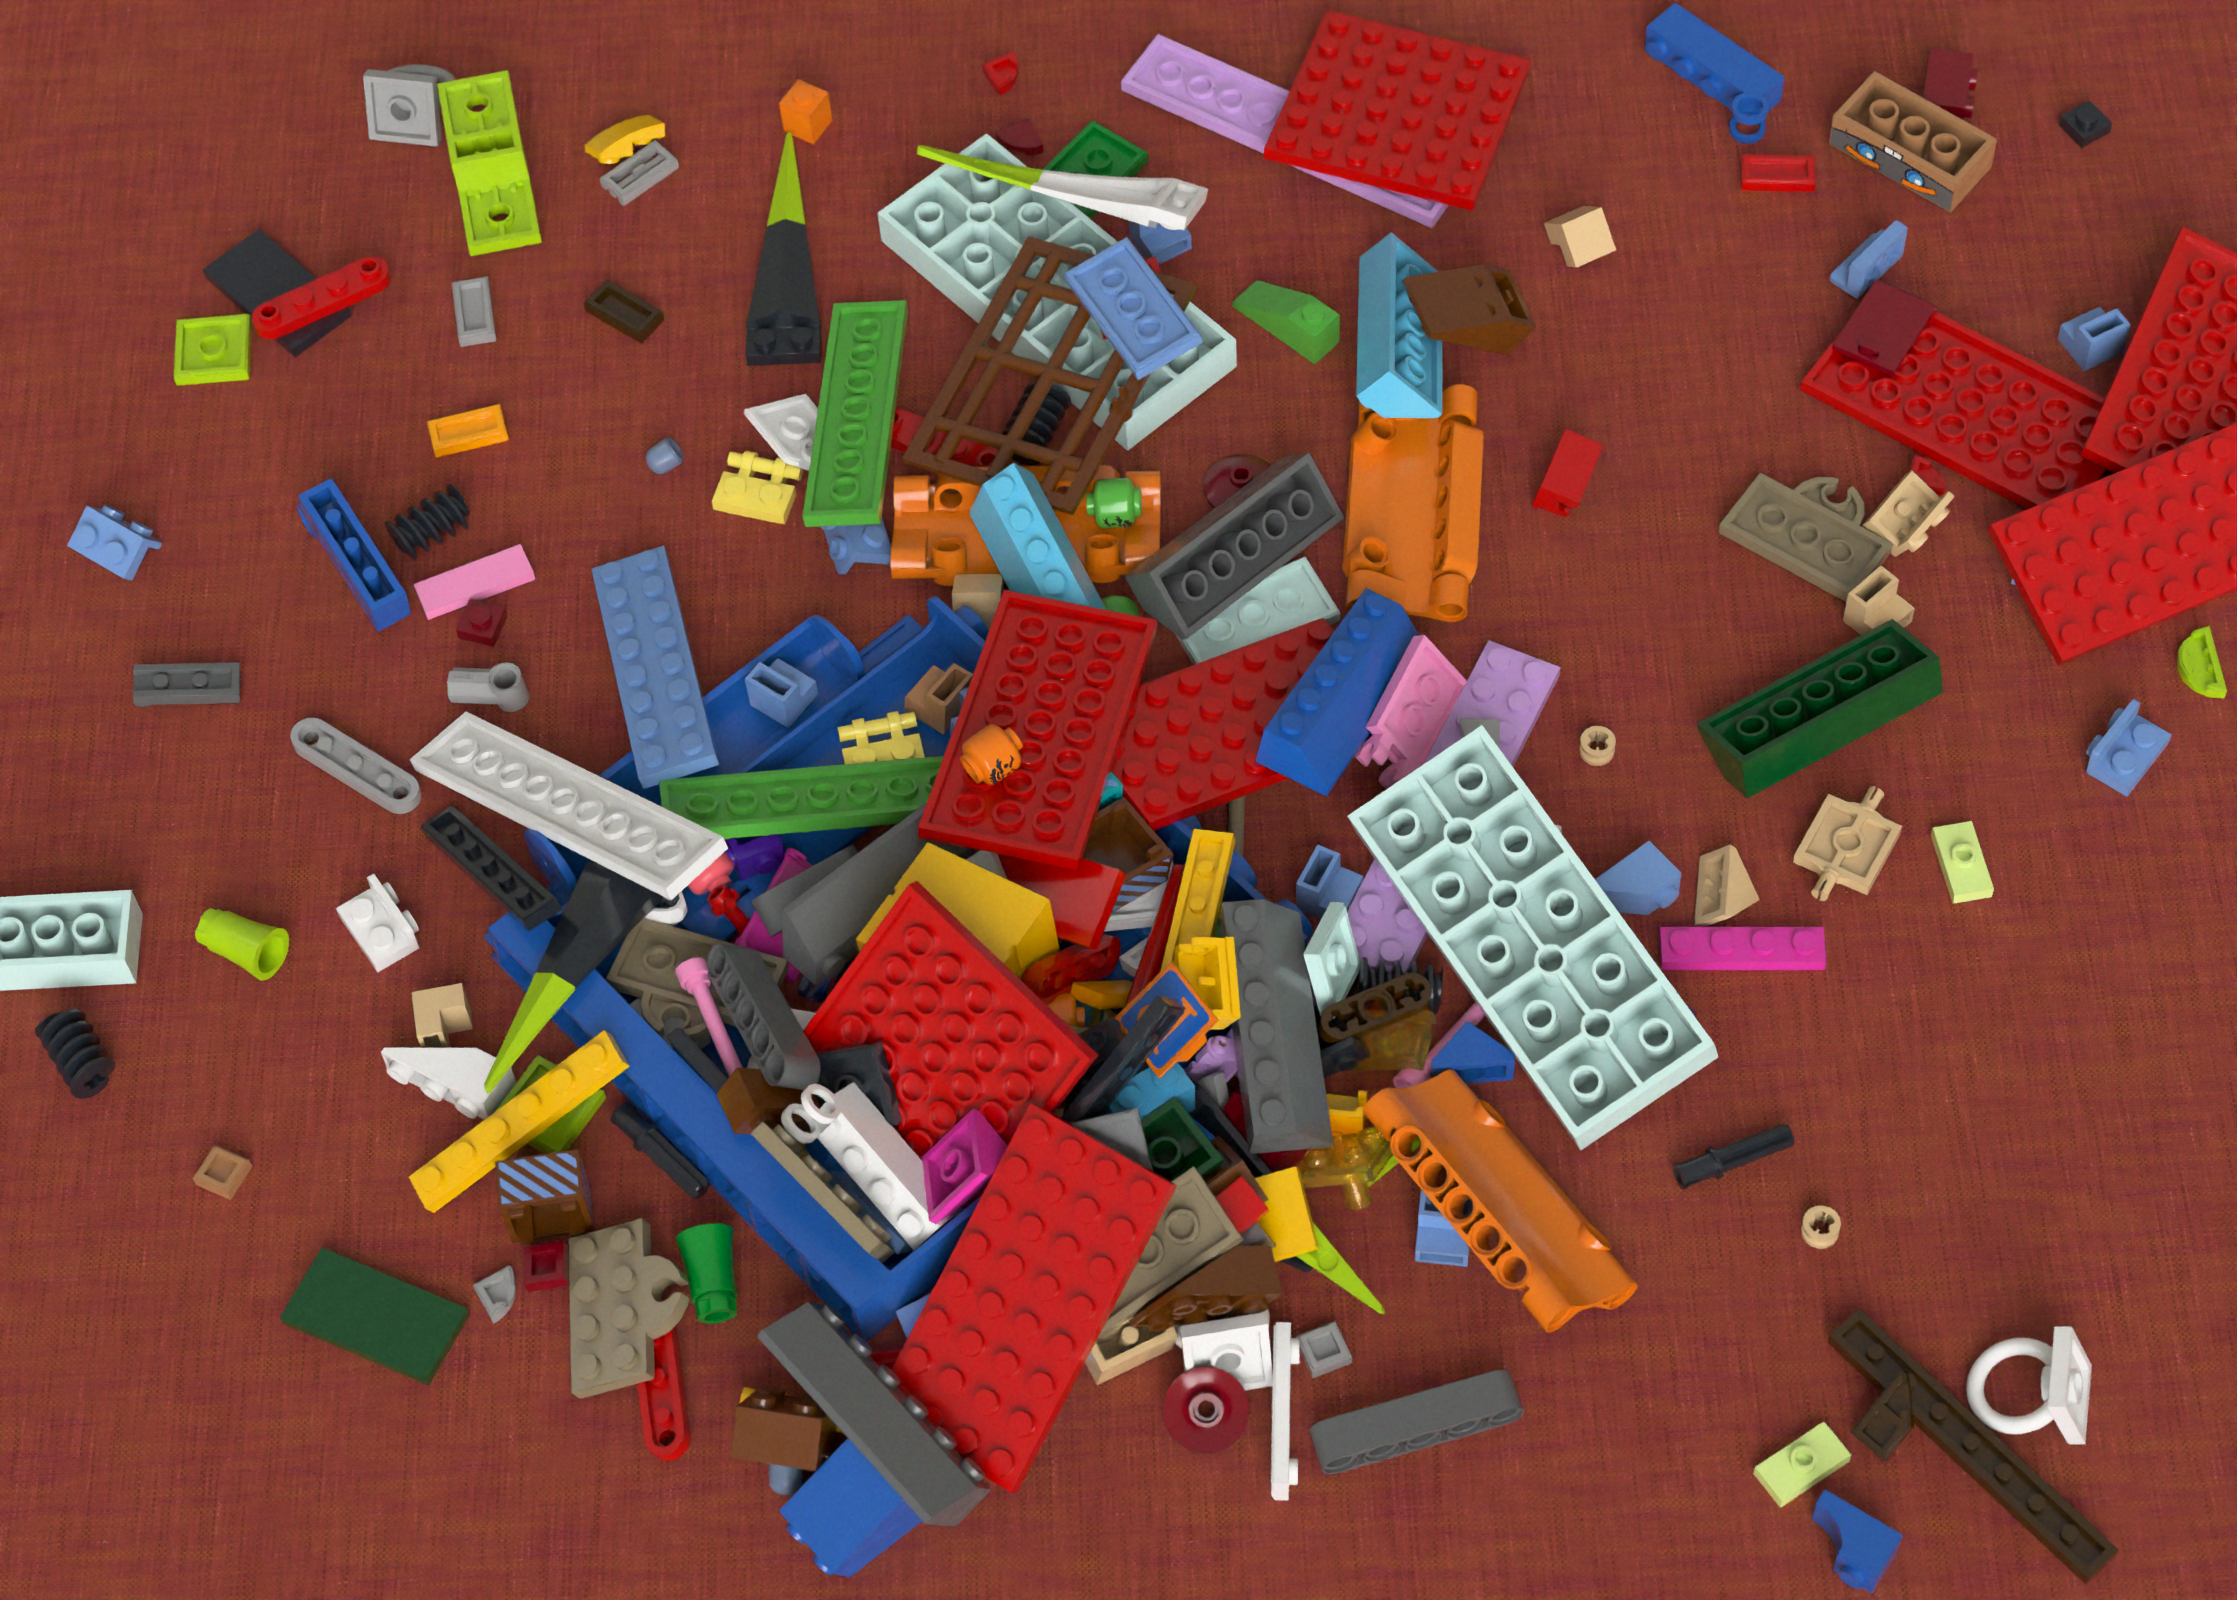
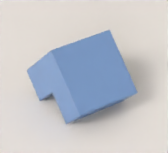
M1129 221L1130 238L1146 259L1156 257L1158 265L1192 249L1191 233L1187 228L1184 231L1180 229L1170 230L1162 227L1160 223L1157 224L1156 228Z
M2098 307L2061 324L2057 339L2080 368L2086 371L2123 354L2131 324L2117 308L2105 313L2101 307Z
M778 658L770 667L759 662L745 678L750 705L787 728L796 721L818 695L817 684L814 679Z
M1317 845L1296 882V906L1302 912L1322 919L1330 902H1342L1348 911L1363 882V876L1341 867L1340 853Z
M1421 1191L1415 1261L1468 1267L1470 1247L1426 1194ZM1471 1198L1466 1201L1463 1207L1465 1218L1469 1217L1473 1210Z

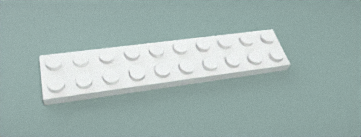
M468 712L463 713L410 759L415 771L529 829L542 833L545 837L669 900H672L728 849L723 836Z

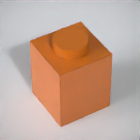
M799 79L779 103L783 131L786 133L790 131L793 136L811 144L817 141L832 122L829 93Z

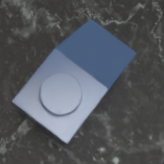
M1648 841L1597 877L1595 881L1619 913L1649 915L1659 907L1664 909L1670 906L1677 899L1681 872Z

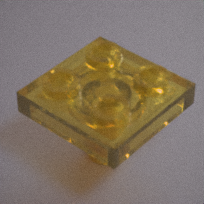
M1369 1127L1358 1133L1350 1134L1332 1131L1333 1147L1310 1149L1297 1168L1300 1170L1304 1188L1341 1185L1347 1209L1358 1210L1365 1208L1373 1201L1367 1182H1374L1393 1156L1390 1146L1391 1141H1387L1376 1127Z

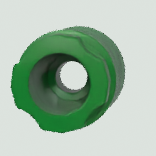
M714 1223L698 1225L682 1231L676 1236L675 1240L684 1263L689 1282L691 1302L695 1305L698 1322L718 1324L735 1318L737 1315L735 1298L738 1294L733 1258L734 1229L729 1225Z

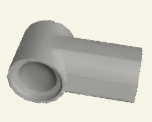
M499 663L492 669L453 668L452 671H449L447 685L448 698L451 703L497 704L503 711L515 712L522 709L529 701L530 692L519 668L513 663Z

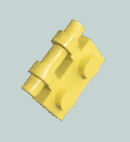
M731 451L728 456L727 465L740 468L738 474L723 471L712 499L713 510L785 525L796 497L795 486L785 483L787 478L800 481L803 476V469L788 465L779 457L776 460L758 457V453L745 451L741 454ZM755 472L770 474L772 477L768 481L754 478Z
M898 711L886 713L887 717L865 722L864 718L852 720L850 725L837 727L840 742L856 739L857 746L842 749L844 763L855 764L925 758L920 734L904 736L902 731L903 729L917 727L915 712L899 714ZM888 732L891 734L892 739L869 743L868 741L869 736Z

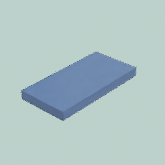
M1128 237L1063 274L1065 282L1137 380L1203 343L1200 333Z

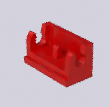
M1565 428L1532 506L1568 517L1571 509L1567 506L1577 509L1604 445Z

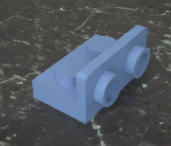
M1896 220L1886 230L1881 229L1877 233H1873L1830 274V282L1858 300L1873 285L1875 279L1878 280L1903 256L1908 227Z
M2135 699L2129 703L2125 710L2119 707L2115 711L2107 725V728H2109L2104 737L2098 734L2086 751V755L2090 757L2086 773L2126 797L2169 744L2172 735L2137 715L2141 703Z

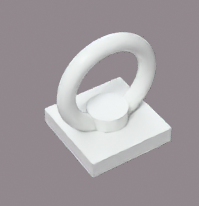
M1267 1309L1257 1314L1174 1327L1178 1334L1175 1343L1182 1349L1185 1372L1196 1367L1211 1366L1223 1369L1233 1375L1241 1383L1244 1390L1273 1386L1268 1332L1270 1323L1269 1310Z
M2054 1327L2053 1348L2042 1341L2032 1338L2007 1339L1989 1347L1972 1365L1966 1384L1968 1403L1974 1415L1983 1424L1995 1431L2006 1434L2028 1433L2042 1428L2054 1419L2067 1444H2085L2092 1365L2072 1327ZM2028 1355L2035 1357L2046 1365L2042 1370L2041 1391L2044 1404L2032 1413L2015 1417L2002 1415L1993 1410L1984 1396V1383L1990 1370L1997 1363L2011 1356Z

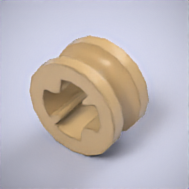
M1603 726L1587 728L1582 733L1579 752L1581 758L1589 765L1602 766L1609 763L1615 753V735L1611 730ZM1596 741V745L1599 742H1603L1605 744L1604 750H1599V747L1596 750L1591 749V742Z
M1822 1205L1810 1208L1804 1214L1801 1227L1802 1238L1808 1245L1817 1249H1825L1834 1245L1838 1239L1841 1227L1840 1217L1836 1211ZM1821 1220L1823 1221V1226L1828 1223L1827 1234H1819L1820 1229L1813 1231L1814 1222Z

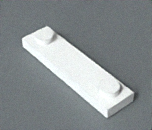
M1276 1322V1325H1274L1271 1497H1274V1500H1289V1485H1298V1458H1289L1291 1364H1299V1338H1291V1322Z

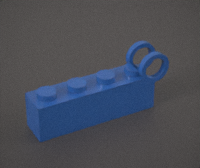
M1674 3L1647 26L1645 51L1653 59L1661 61L1673 69L1681 78L1689 80L1702 89L1707 96L1715 98L1728 107L1733 115L1729 125V132L1733 139L1744 144L1758 142L1765 135L1766 123L1764 119L1767 117L1768 112L1782 99L1784 76L1677 3ZM1739 122L1746 125L1757 124L1760 129L1755 134L1745 135L1738 132L1735 126Z
M332 478L298 495L300 503L296 505V509L303 524L313 538L317 537L376 631L379 632L411 615L406 592Z

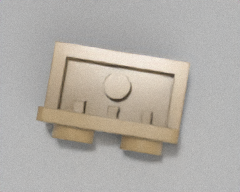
M1910 471L1904 475L1862 526L1893 543L1891 554L1894 557L1908 549L1913 553L1928 539L1929 536L1925 531L1930 525L1933 527L1937 526L1949 514L1950 510L1946 506L1954 498V495L1948 491L1939 497L1913 471Z

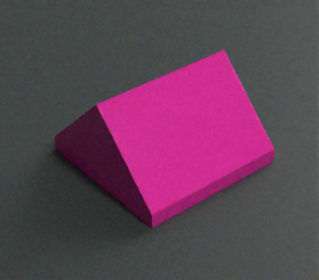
M972 1109L922 1157L929 1222L939 1223L966 1207L987 1187L1008 1147L978 1110Z

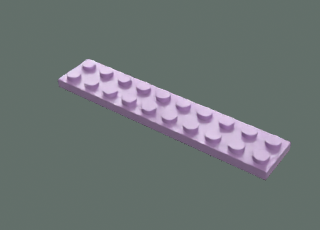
M1159 34L1121 81L1122 91L1263 154L1266 142L1290 92ZM1295 167L1430 228L1434 227L1449 206Z
M1488 640L1425 763L1462 739L1460 718L1500 720L1499 749L1512 767H1514L1560 676L1561 667ZM1374 859L1347 911L1360 961H1362V957H1367L1370 969L1375 968L1380 958L1384 959L1387 971L1391 970L1395 960H1400L1402 971L1407 972L1411 961H1415L1428 934Z

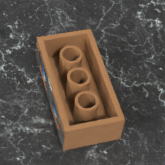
M1875 71L1833 115L1829 144L1950 213L1990 170L1997 139Z

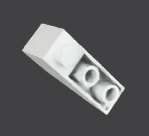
M384 1048L381 1051L387 1067V1073L394 1080L401 1084L410 1082L420 1087L422 1092L435 1101L444 1099L454 1104L456 1109L463 1115L472 1119L478 1116L485 1120L492 1115L516 1084L512 1068L510 1067L495 1088L486 1094L484 1083L496 1057L478 1048Z

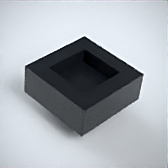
M2088 100L2061 115L2059 126L2083 148L2110 133L2112 122Z

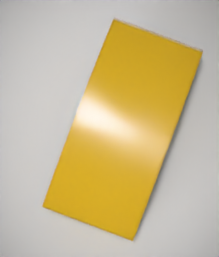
M651 115L625 120L592 138L585 144V152L597 158L600 163H618L622 157L633 156V144L646 145L650 144L652 139L665 137V125Z

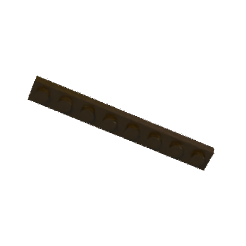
M1860 1309L1829 1335L1828 1343L1881 1393L1900 1370L1908 1373L1914 1424L2084 1584H2087L2116 1557L2118 1549Z

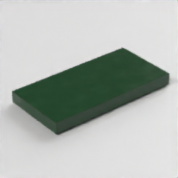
M322 1247L279 1318L282 1324L429 1386L470 1313L468 1308Z

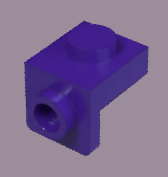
M778 834L761 836L742 845H739L735 838L725 840L728 847L725 852L733 860L734 869L740 881L758 874L771 873L784 860L783 843Z

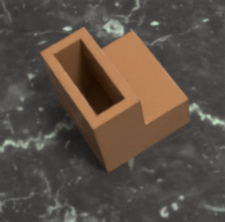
M955 663L946 672L933 665L905 696L904 711L907 713L915 712L918 720L945 735L950 729L951 719L959 714V691L969 687L973 674Z

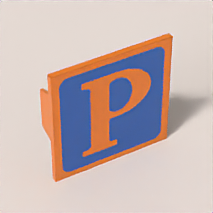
M1172 961L1115 1017L1120 1023L1121 1030L1126 1035L1157 995L1176 999L1186 1008L1182 1016L1146 1060V1063L1158 1078H1161L1177 1062L1188 1061L1208 1041L1205 1034L1219 1021Z

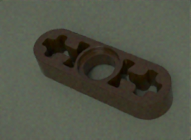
M1407 973L1331 1004L1325 1008L1318 1024L1319 1034L1324 1041L1334 1045L1352 1036L1358 1039L1419 1014L1426 1008L1432 994L1431 985L1424 976L1417 973ZM1407 986L1412 991H1420L1416 1002L1412 997H1406L1399 1000L1396 1007L1398 1010H1395L1394 1000L1403 996ZM1369 1000L1380 1001L1386 1008V1015L1377 1019L1368 1016L1364 1011V1003ZM1352 1008L1355 1009L1356 1018L1346 1023L1344 1032H1341L1338 1027H1329L1333 1017H1336L1339 1022L1347 1020L1352 1016L1354 1011Z

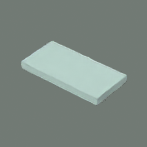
M1303 557L1277 569L1189 638L1182 640L1177 635L1176 637L1193 665L1320 618H1324L1331 625L1341 620V613L1307 558Z

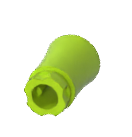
M208 909L200 917L199 925L195 930L197 942L207 946L211 952L239 965L262 981L271 978L278 971L288 953L289 935L285 929L265 925L244 918L231 911Z

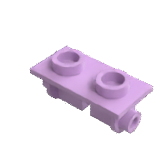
M1232 1028L1225 1037L1213 1036L1209 1038L1206 1045L1197 1054L1196 1061H1191L1183 1069L1196 1083L1216 1072H1224L1227 1083L1237 1072Z

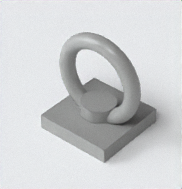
M423 64L405 65L388 71L367 69L363 75L369 140L438 147L442 141L439 111L441 103L437 82L454 81L456 78L445 69Z

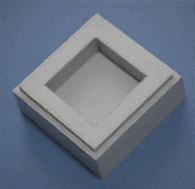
M1335 1321L1296 1336V1338H1299V1350L1312 1379L1352 1364V1356Z

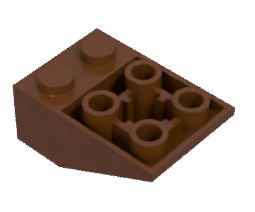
M1480 264L1409 276L1402 280L1408 292L1409 301L1414 306L1422 323V329L1428 338L1509 355L1536 327L1510 270Z
M1233 1247L1130 1319V1327H1148L1149 1331L1155 1332L1171 1327L1266 1311L1268 1304L1283 1294L1272 1247Z

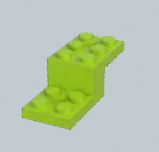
M508 70L438 83L450 162L459 192L470 257L542 243ZM477 105L487 106L479 112L470 111L471 108ZM498 214L509 215L503 221L492 220Z

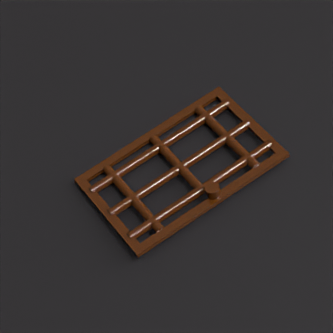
M1030 236L1027 237L902 458L904 464L982 487L985 482L1007 468L1013 455L1017 454L1051 465L1040 486L1052 509L1074 515L1123 423L1132 417V407L1150 376L1148 374L1137 380L1134 374L1131 373L1125 386L1120 385L1119 397L1113 398L1109 406L1110 413L1085 459L1074 456L1125 362L1118 352L1114 350L1099 379L1062 369L1088 322L1090 314L1071 289L1054 285L1050 282L1061 263L1076 267L1095 255ZM1036 256L1046 258L1035 279L1025 276ZM1154 272L1167 291L1174 295L1173 299L1184 312L1197 289L1196 283ZM1017 290L1028 292L997 348L985 346ZM1042 297L1078 307L1047 364L1011 354ZM976 361L988 362L957 419L945 417ZM1003 367L1039 377L1007 435L971 425ZM1054 382L1090 392L1059 451L1022 440ZM937 430L948 433L936 455L926 452ZM963 438L999 449L987 471L951 460ZM1065 470L1076 472L1077 474L1065 495L1054 492Z

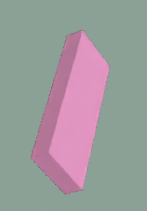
M521 544L413 585L426 617L430 620L467 606L470 599L480 601L536 579Z

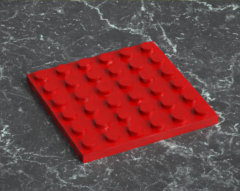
M1326 10L1266 142L1263 158L1473 211L1530 71L1531 60Z
M918 881L908 884L803 1030L814 1051L875 1041L882 1042L902 1122L892 1127L921 1160L972 1109L981 1112L1008 1146L1030 1103L1037 1104L1054 1113L1098 1056L1086 1042ZM984 1189L978 1196H976V1197H975L966 1207H964L963 1209L965 1210L968 1206H970L973 1202H975L979 1197H981V1196L983 1195L985 1189Z

